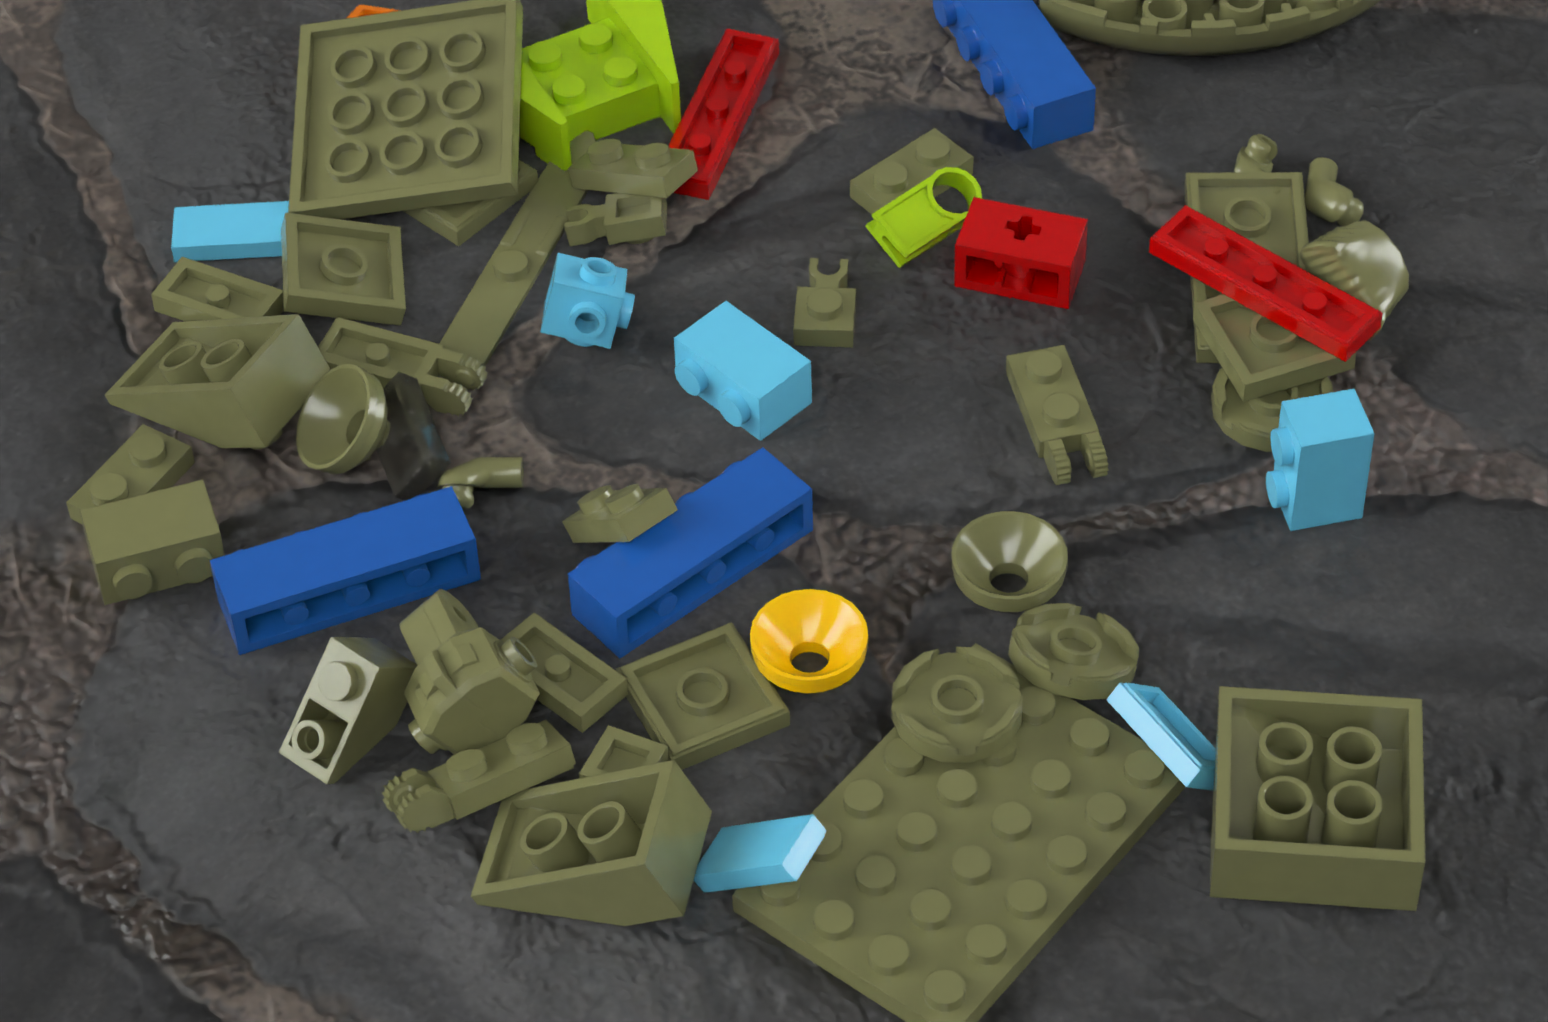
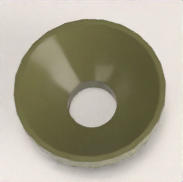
M342 364L328 371L312 388L300 412L296 432L299 456L308 467L332 475L342 474L359 466L364 461L370 460L372 454L379 447L384 446L389 435L391 423L387 420L388 409L383 387L373 374L353 364Z
M999 511L972 520L962 528L955 538L951 554L953 576L963 594L974 603L999 612H1021L1046 603L1056 595L1063 585L1068 567L1067 546L1060 533L1045 520L1017 511ZM1010 573L1022 577L1027 584L1017 592L1006 593L994 588L990 582L1000 574Z

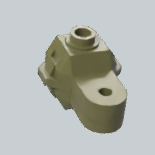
M438 589L400 622V630L417 664L404 691L405 698L415 718L408 724V727L414 739L423 749L431 754H435L439 749L449 750L454 754L463 750L479 749L506 737L513 728L520 726L528 718L540 693L530 673L537 667V662L521 641L515 637H510L506 642H503L482 627H479L469 611L452 594L443 589Z

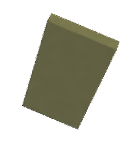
M1302 172L1186 173V206L1305 270V265L1300 258V251L1304 245L1309 243ZM1268 187H1278L1281 191L1274 194ZM1191 276L1193 311L1195 302L1222 295L1219 291ZM1194 322L1196 363H1219Z

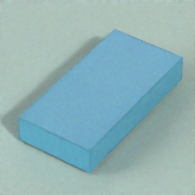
M289 201L174 207L171 243L174 262H178L181 257L194 261L282 256L281 227L285 212L288 213Z
M1119 682L1107 698L1111 706L1187 788L1214 791L1216 748L1159 687Z
M814 814L722 827L698 863L693 881L704 893L797 881L825 837L827 830Z

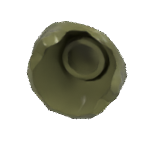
M1362 220L1347 226L1336 227L1333 231L1327 232L1326 235L1319 236L1318 239L1304 245L1300 251V258L1307 272L1382 312L1381 328L1386 318L1408 290L1409 273L1401 251L1383 230L1369 221ZM1381 328L1368 341H1371L1379 333Z

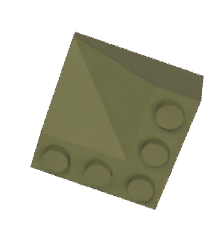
M1219 686L1211 834L1210 897L1416 911L1425 867L1422 699Z

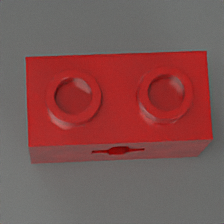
M973 197L955 243L954 287L1069 309L1086 262L1088 219Z

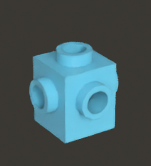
M558 253L544 303L540 332L565 338L570 343L582 347L595 345L610 349L616 327L627 329L633 309L635 294L625 292L628 269L616 267L610 261L598 257L583 259Z

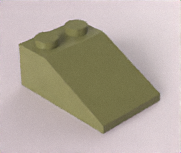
M299 314L173 322L107 391L105 397L113 406L222 449L251 448L259 450L270 446L281 437L283 433L282 428L298 410L302 409L312 388L331 369Z
M675 760L523 790L501 800L471 898L477 905L619 926H630L682 917L685 914L712 811Z

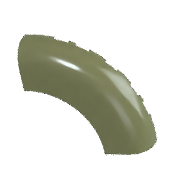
M1040 0L1039 7L1053 29L1079 39L1142 53L1175 56H1214L1275 48L1311 38L1363 14L1381 0Z

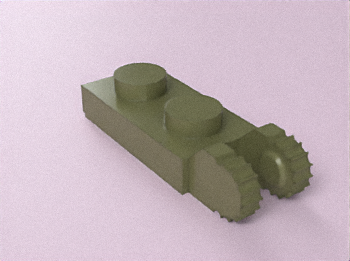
M340 317L335 319L318 346L330 369L342 364L359 366L373 374L380 381L384 393L422 403L424 400L435 411L444 414L450 413L452 416L464 415L467 412L473 399L470 397L471 393L467 390L479 389L485 382L488 373L485 370L486 367L482 365V362L477 361V358L466 357L462 353L447 350L444 345Z
M1065 345L1007 355L1006 372L1038 457L1044 458L1054 484L1061 485L1071 482L1072 467L1067 453L1081 451L1091 477L1107 476L1109 470L1106 450Z
M545 719L539 723H527L517 726L506 737L482 748L460 751L451 756L445 764L429 770L427 773L411 768L402 772L400 777L395 775V778L388 780L389 783L384 786L385 791L382 792L384 799L382 800L390 812L393 811L397 815L396 817L405 829L407 828L410 832L416 831V833L421 830L425 832L427 827L434 828L454 818L458 820L571 770L576 762L571 745Z

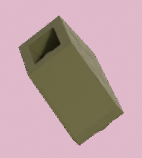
M331 637L279 753L325 784H335L397 725L407 704L404 691L417 664L376 638Z

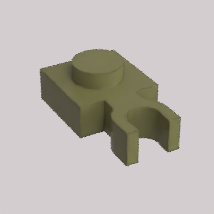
M613 193L606 195L605 204L602 205L580 204L566 207L568 222L565 223L564 228L569 246L590 243L597 238L607 236L609 245L624 242L641 244L650 241L654 237L666 235V198Z
M810 258V287H797L793 327L794 346L853 348L856 288H847L849 278L848 259H840V269L837 273L826 275L819 272L818 258Z

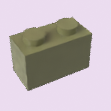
M203 479L80 510L89 554L104 605L127 599H136L149 593L186 583L202 582L213 576L209 560L225 556L221 533Z

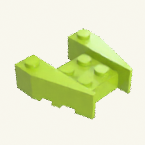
M586 0L588 20L591 24L522 48L519 137L535 147L537 157L547 164L551 161L563 171H566L572 165L570 141L584 131H590L594 134L595 140L660 116L673 134L675 133L681 121L679 80L662 0Z

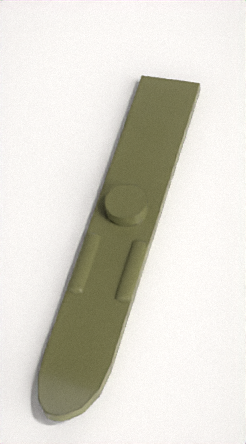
M584 131L570 141L572 164L587 152L590 145L596 142L594 134L590 131ZM551 161L545 167L538 182L534 185L439 344L444 345L445 349L462 353L466 357L477 358V361L482 362L484 367L487 365L565 231L564 225L568 222L566 207L580 205L588 190L573 189L568 170L563 171Z

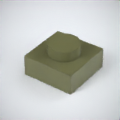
M608 725L581 769L579 778L669 761L668 746Z

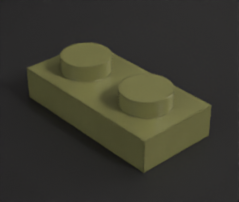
M933 128L850 180V198L873 214L933 175L939 169L957 167L973 174L974 157L936 128ZM939 185L933 187V197H937L951 188V186Z
M604 139L590 145L587 152L568 168L573 189L668 198L694 175L698 169L693 150L668 148L663 143L642 146L621 144L617 139Z
M185 257L179 259L151 294L155 312L182 321L277 316L284 310L283 290Z
M142 424L66 502L70 519L83 525L80 514L82 509L172 487L195 463L192 447Z
M633 484L620 490H613L611 485H605L579 499L577 503L580 510L563 520L562 523L573 543L630 542L678 509L667 488L641 489L639 484Z
M535 612L501 639V641L506 642L510 637H515L527 647L537 662V667L530 672L540 693L537 700L582 733L628 695L627 678Z

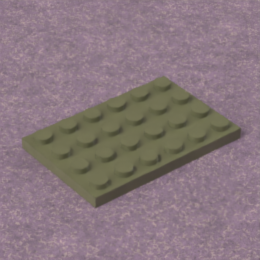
M975 643L972 646L973 648L997 656L996 654L990 652L989 650L978 645L977 643ZM999 656L997 657L1014 671L1020 683L1019 690L1022 694L1021 726L1010 744L992 757L974 762H939L914 751L900 738L896 727H894L811 813L814 814L827 831L798 880L739 888L732 895L734 912L905 1022H978L1186 788L1142 739L1069 697L1059 696L1035 686L1021 675L1013 664Z

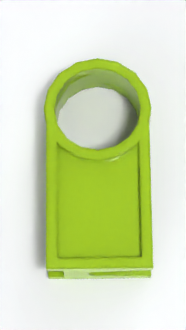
M957 167L939 169L933 175L872 214L873 220L868 222L865 227L899 269L962 228L968 211L964 213H951L944 210L933 197L932 188L939 185H948L956 188L965 197L969 210L973 197L982 198L981 187L970 173Z

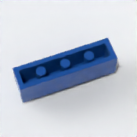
M933 0V8L939 24L942 27L948 26L956 38L957 46L965 61H972L980 73L985 91L989 95L996 96L1004 108L1009 126L1013 130L1019 129L1032 149L1094 130L1096 87L1033 0Z
M762 447L744 460L729 465L721 475L698 490L681 496L675 503L678 510L630 542H616L599 554L587 557L576 569L569 572L568 583L572 615L619 659L813 531L812 488Z
M452 486L209 560L218 602L239 655L433 595L438 589L447 591L481 580L476 538Z

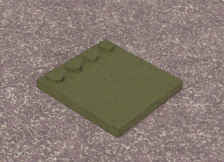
M470 0L301 25L288 213L346 219L518 195L523 6L520 0Z

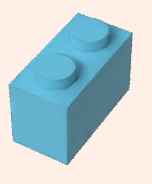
M727 301L674 337L675 376L681 387L687 393L693 396L698 395L719 410L728 423L735 427H742L759 441L763 440L812 403L811 361Z
M1355 388L1281 402L1279 427L1271 431V448L1275 462L1274 470L1266 473V489L1272 507H1281L1290 531L1361 519L1363 517L1375 433Z

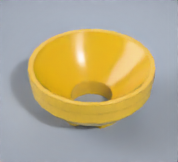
M816 589L794 590L772 599L758 611L750 630L751 652L758 670L767 680L778 687L808 694L825 692L848 682L860 670L865 661L868 646L867 623L861 611L852 602L838 594ZM805 652L821 654L828 660L827 665L823 669L810 673L799 671L791 662L796 656Z

